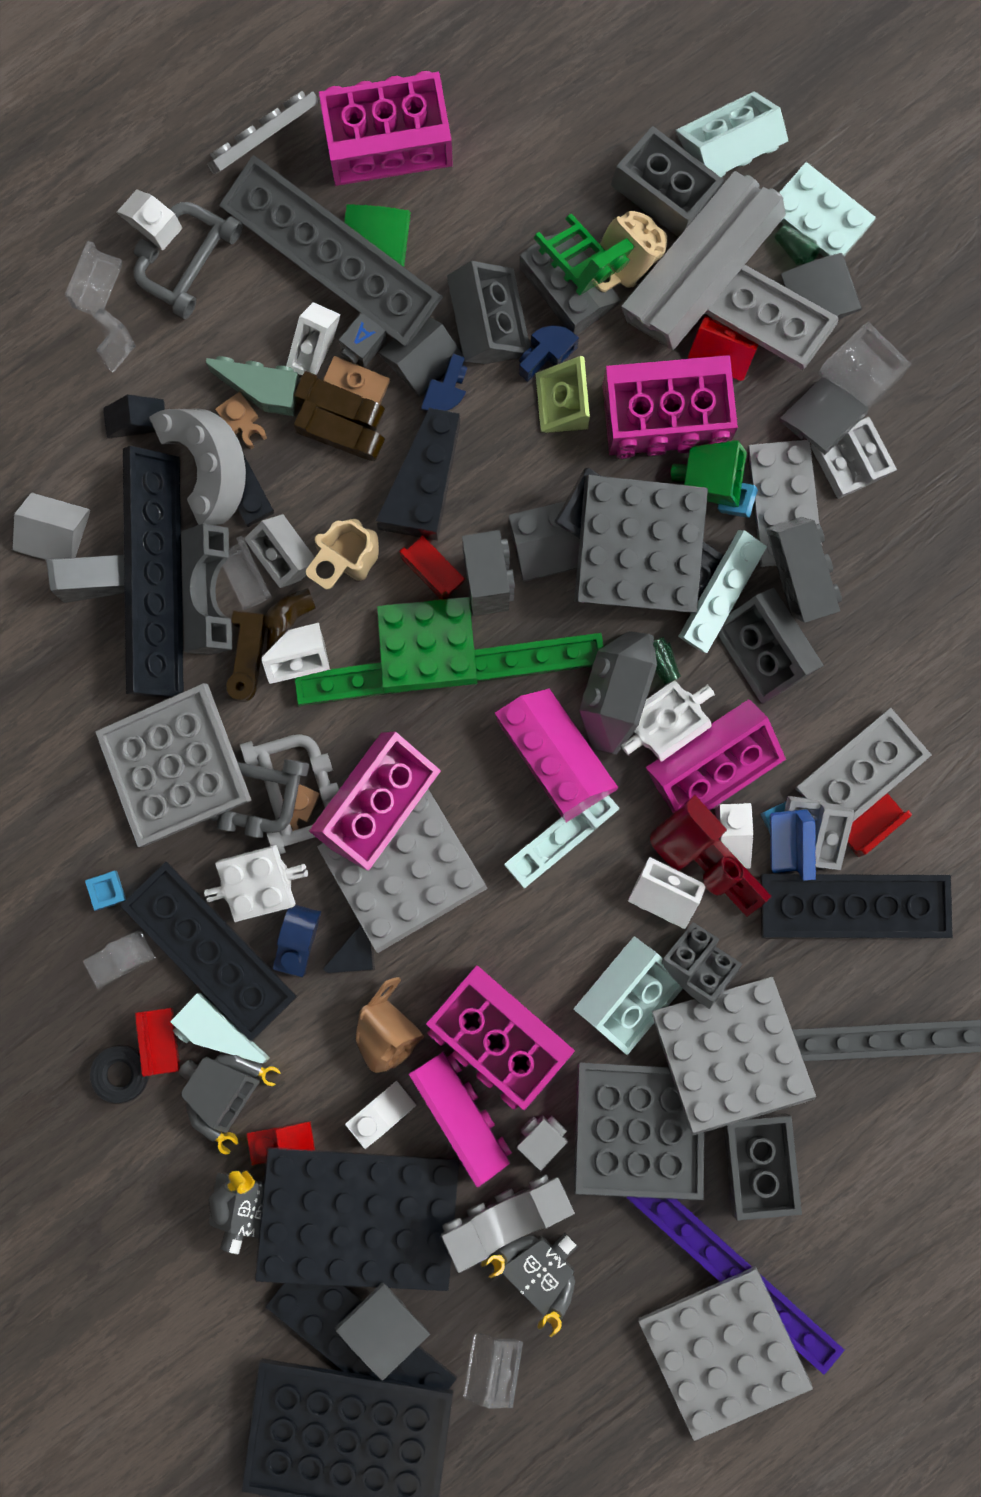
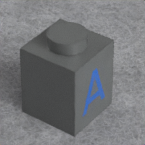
M361 312L339 339L342 350L341 354L347 361L353 364L358 362L365 368L385 344L387 336L386 331Z

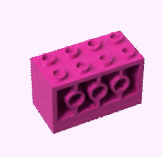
M422 71L415 76L403 78L392 76L385 81L373 83L362 81L355 86L343 88L332 86L325 91H319L335 186L453 166L452 140L439 72Z
M730 355L606 366L602 386L609 456L617 455V458L626 459L634 457L635 453L645 452L649 456H659L665 454L668 450H678V453H689L690 449L694 446L733 440L738 425Z
M478 965L426 1024L431 1028L427 1034L441 1046L447 1042L455 1049L451 1055L465 1067L469 1063L472 1064L479 1071L476 1077L488 1088L491 1089L493 1085L497 1086L503 1092L500 1098L513 1110H516L519 1106L525 1111L575 1052L572 1047ZM477 1012L480 1015L478 1018L480 1026L478 1028L471 1026L468 1029L464 1025L467 1021L464 1015L466 1013L472 1015ZM499 1033L504 1036L502 1039L504 1047L501 1049L498 1047L491 1049L489 1047L491 1041L488 1037L491 1034L497 1036ZM516 1055L520 1058L523 1055L528 1057L526 1060L528 1067L525 1070L522 1068L515 1070L513 1068L515 1062L512 1059Z

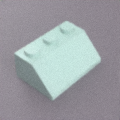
M755 91L676 129V134L685 151L720 177H723L727 171L737 166L749 164L753 158L763 153H771L777 150L779 145L788 141L781 108Z
M635 936L574 1008L580 1016L626 1055L630 1053L654 1024L652 1011L668 1007L683 989L661 963L663 958Z

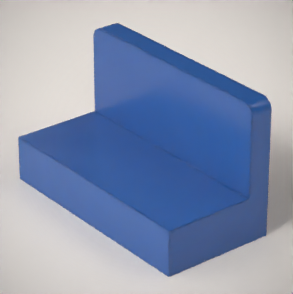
M807 809L770 814V859L773 873L797 871L803 881L816 879L815 820Z

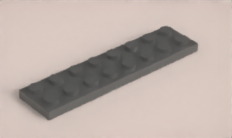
M252 155L219 205L359 312L364 313L404 346H407L418 334L443 298L442 295L254 155Z

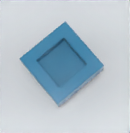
M742 483L739 507L719 504L718 510L724 514L749 518L758 491L757 487L752 484Z
M117 871L85 880L94 911L126 901Z

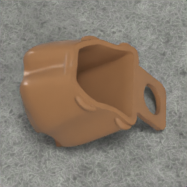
M399 977L384 982L369 1004L365 1005L359 1013L356 1031L357 1046L368 1068L375 1073L396 1068L411 1055L415 1046L424 1038L422 1032L387 1001L400 983L401 979ZM390 986L389 990L383 996H381L382 993Z

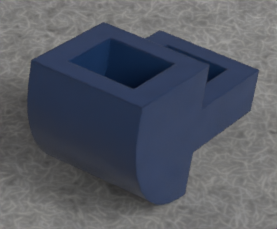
M547 326L535 331L531 335V346L534 350L529 348L519 359L521 363L519 365V375L529 382L548 361L553 366L563 363L578 348L579 337L569 329L561 326Z
M452 354L443 381L439 382L433 379L429 381L420 408L421 411L428 412L429 408L449 411L461 402L466 391L455 388L456 383L462 384L467 371V367L463 366L464 357Z
M298 905L288 908L277 942L278 948L273 970L304 977L321 911Z

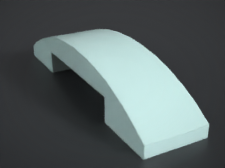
M608 795L567 823L561 817L508 860L504 866L525 889L620 808Z

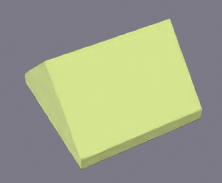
M578 356L537 372L536 384L541 432L588 429L590 413L584 357Z

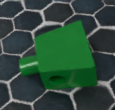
M739 440L694 446L690 449L688 464L672 465V481L685 482L684 485L708 488L707 502L739 507L747 452Z

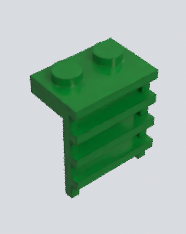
M571 213L567 215L565 220L572 227L548 241L540 232L536 233L533 239L541 246L539 252L542 255L547 253L553 259L551 265L554 268L560 267L566 273L563 278L567 282L572 280L578 286L576 292L580 296L597 284L604 282L615 272H620L629 263L628 255L635 246L626 238L605 250ZM577 234L584 239L561 254L555 249ZM590 247L596 252V254L573 268L567 262Z

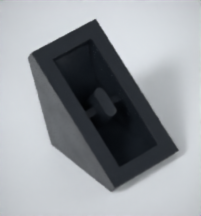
M127 394L103 408L107 438L156 432L149 417L165 410L164 400Z
M361 925L323 968L327 973L375 970L373 945Z

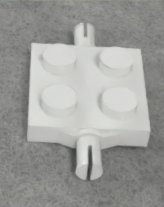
M674 680L646 699L639 725L634 731L636 735L622 744V749L627 755H630L631 752L644 745L651 749L661 762L712 727L710 719L700 707V704L715 695L711 687L707 684L692 695L683 690Z
M277 845L217 861L215 864L221 880V886L206 889L204 894L205 897L208 896L206 898L207 902L225 898L229 904L234 922L292 908L296 903L291 891V880L307 877L308 871L304 870L306 869L305 864L287 868L281 860Z

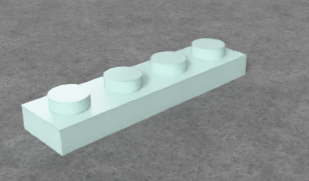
M745 530L737 531L698 601L697 613H691L678 636L700 652L707 653L767 548L766 545Z

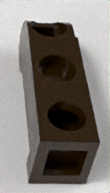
M308 371L304 372L294 394L296 403L299 406H303L305 400L317 404L318 408L373 431L377 430L385 412V408L379 403L362 398L358 394L323 381Z
M307 400L304 401L294 423L297 434L370 461H376L385 441V438L377 432L362 428V426L318 408L317 404Z
M233 610L231 623L235 627H240L234 672L228 679L226 687L228 694L236 701L247 702L255 696L266 630L263 624L265 615Z

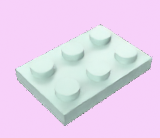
M807 162L780 191L786 213L781 222L824 257L843 253L845 256L876 219L875 216Z

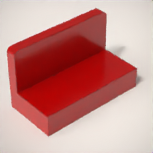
M705 316L693 342L688 359L730 355L732 377L743 381L759 344L717 320Z
M423 535L408 549L403 547L399 551L401 559L441 600L447 599L465 582V578Z
M887 793L852 822L847 845L858 857L864 856L913 814L909 810L903 812Z
M173 1008L135 1013L142 1076L146 1077L179 1071L180 1062L177 1036L173 1032L175 1026L171 1023L174 1018Z

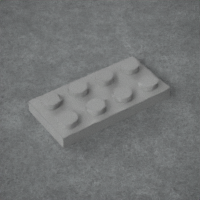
M303 91L297 93L283 103L286 108L284 111L280 112L276 108L258 120L262 125L258 129H255L253 125L234 137L237 141L235 145L231 147L227 142L212 152L210 156L213 160L207 163L213 174L220 172L320 102L313 91L307 95Z
M747 265L741 268L704 313L802 370L807 367L838 324V316Z
M808 440L749 445L747 448L751 484L755 485L758 489L754 501L757 539L767 546L760 558L761 567L776 566L766 528L799 517L815 520V524H819L811 447Z
M890 708L795 787V789L803 798L854 810V822L932 756V754L893 709Z

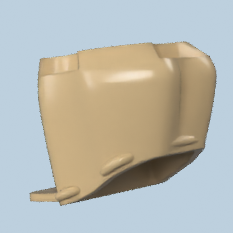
M628 211L621 217L617 216L609 224L600 242V245L605 250L626 238L635 247L628 255L629 263L620 272H615L610 276L609 282H602L596 285L600 291L606 292L620 282L627 288L634 287L637 284V280L664 255L667 246L666 233L654 223L651 217L640 212Z
M357 519L333 522L325 534L316 535L315 545L319 553L306 569V575L324 589H331L343 572L357 581L364 580L378 559L379 542L377 533L363 528L361 522ZM323 561L330 562L335 568L334 574L328 579H322L316 573L318 564Z

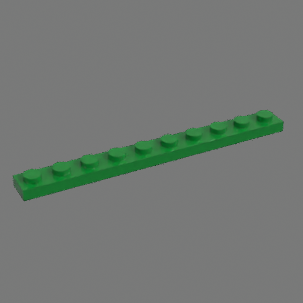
M602 633L476 649L474 651L477 682L592 667L598 650L604 647ZM381 662L330 669L295 678L299 706L401 693H384Z

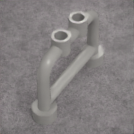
M302 734L291 735L257 746H253L252 741L240 744L246 764L259 765L269 769H273L269 755L298 746L303 747L308 752L325 808L339 790L337 782L330 784L327 772L333 771L328 753L321 755L317 743L309 736ZM264 780L275 819H278L283 804L278 783ZM289 824L284 830L277 833L266 832L270 846L277 845L279 854L286 853L285 846L315 837L309 832L313 825L292 831Z

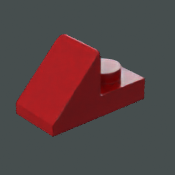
M311 1121L247 1133L252 1165L266 1163L267 1147L315 1150Z

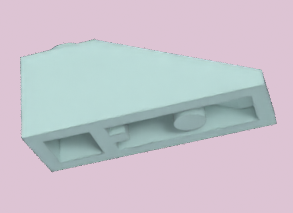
M197 993L171 1021L176 1027L173 1032L185 1043L191 1041L196 1045L231 1055H238L241 1058L261 1064L267 1062L270 1058L253 1041L251 1042L202 993Z

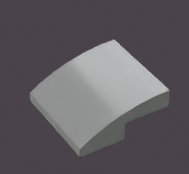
M870 417L860 420L826 455L813 444L810 445L837 499L860 490L897 470Z
M788 796L784 811L807 809L815 820L816 867L841 870L855 814L854 810L822 801Z

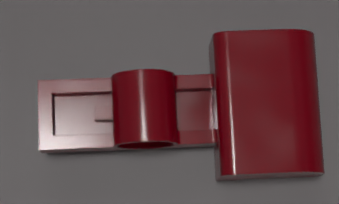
M694 795L651 833V844L668 865L677 871L682 870L692 860H695L705 871L703 874L705 887L714 895L725 893L742 913L748 917L765 904L771 895L720 841L719 838L727 829L701 800Z

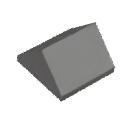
M30 493L14 514L13 551L43 560L76 558L91 510Z

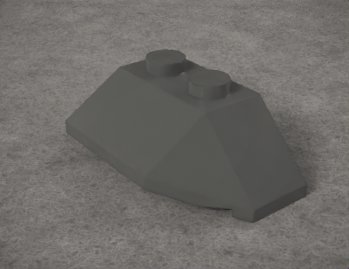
M628 631L598 650L579 709L592 749L617 755L621 750V745L629 739L638 727L657 667L656 653L653 646L654 637L652 635Z

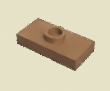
M334 356L323 381L381 404L389 386L390 378Z

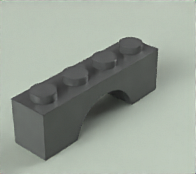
M200 524L181 531L185 653L213 655L232 650L231 619L221 613L215 594L219 571L229 559V532L227 527Z

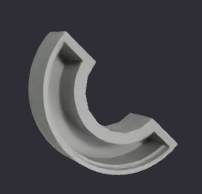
M166 409L150 416L149 418L161 444H183L188 447L194 456L197 466V482L187 501L198 525H219L227 522L240 504L246 478L243 451L234 431L220 416L204 409Z
M547 1174L542 1175L529 1182L530 1187L516 1193L513 1192L512 1188L503 1191L495 1196L497 1202L485 1207L484 1203H480L466 1211L468 1217L463 1220L457 1218L443 1225L444 1232L441 1234V1237L457 1272L460 1273L487 1259L494 1251L522 1236L548 1228L575 1214L559 1178L549 1179Z

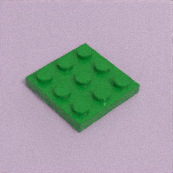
M469 597L377 606L384 693L478 684Z

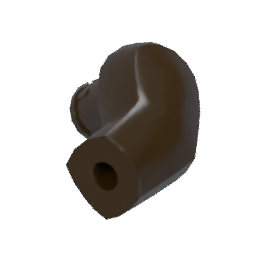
M308 588L282 598L267 611L263 622L265 627L268 628L266 653L294 625L298 617L316 609Z

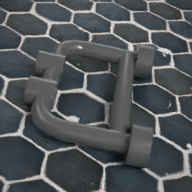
M180 202L170 208L175 213L177 219L183 214H189L210 225L212 229L174 290L171 292L151 281L145 275L147 267L157 259L159 254V247L150 240L148 242L140 239L136 244L134 255L139 258L133 270L134 279L138 286L172 305L173 313L186 320L190 317L196 306V298L187 293L188 289L219 239L221 238L230 244H234L242 232L243 223L231 216L224 220L194 203Z
M284 759L283 769L279 771L237 762L242 776L286 785L281 814L276 820H267L262 817L226 811L210 819L218 821L217 829L235 831L236 826L245 827L244 834L253 837L263 838L264 832L277 833L284 830L292 820L300 776H307L309 763Z

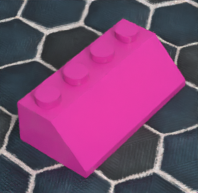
M550 689L522 695L495 712L498 724L566 823L618 789L614 780Z
M748 699L713 722L712 727L661 762L658 759L648 765L646 769L655 787L674 813L694 795L711 810L785 761L786 758L768 717Z
M381 732L315 821L309 832L332 851L369 871L441 770L397 732Z
M443 1051L411 1071L409 1076L476 1187H479L510 1164L507 1156L512 1152L504 1138L500 1137L497 1139L491 1128L495 1124L487 1110L484 1109L480 1112L474 1100L479 1097L470 1082L468 1081L463 1084L457 1073L462 1071L456 1059L452 1055L447 1057Z

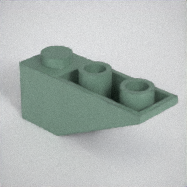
M217 356L216 359H206V364L212 374L235 391H240L246 399L264 412L294 416L296 408L294 394L300 379L298 373L294 372L292 368L281 365L276 366L275 369L268 368L256 361H246V364L236 363L233 359L224 356Z

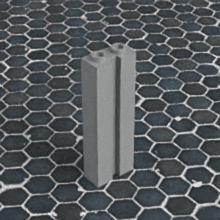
M734 171L621 306L626 321L671 350H674L785 217L786 213L782 195L772 188L769 190L765 187L760 189L758 182L749 175L743 176Z

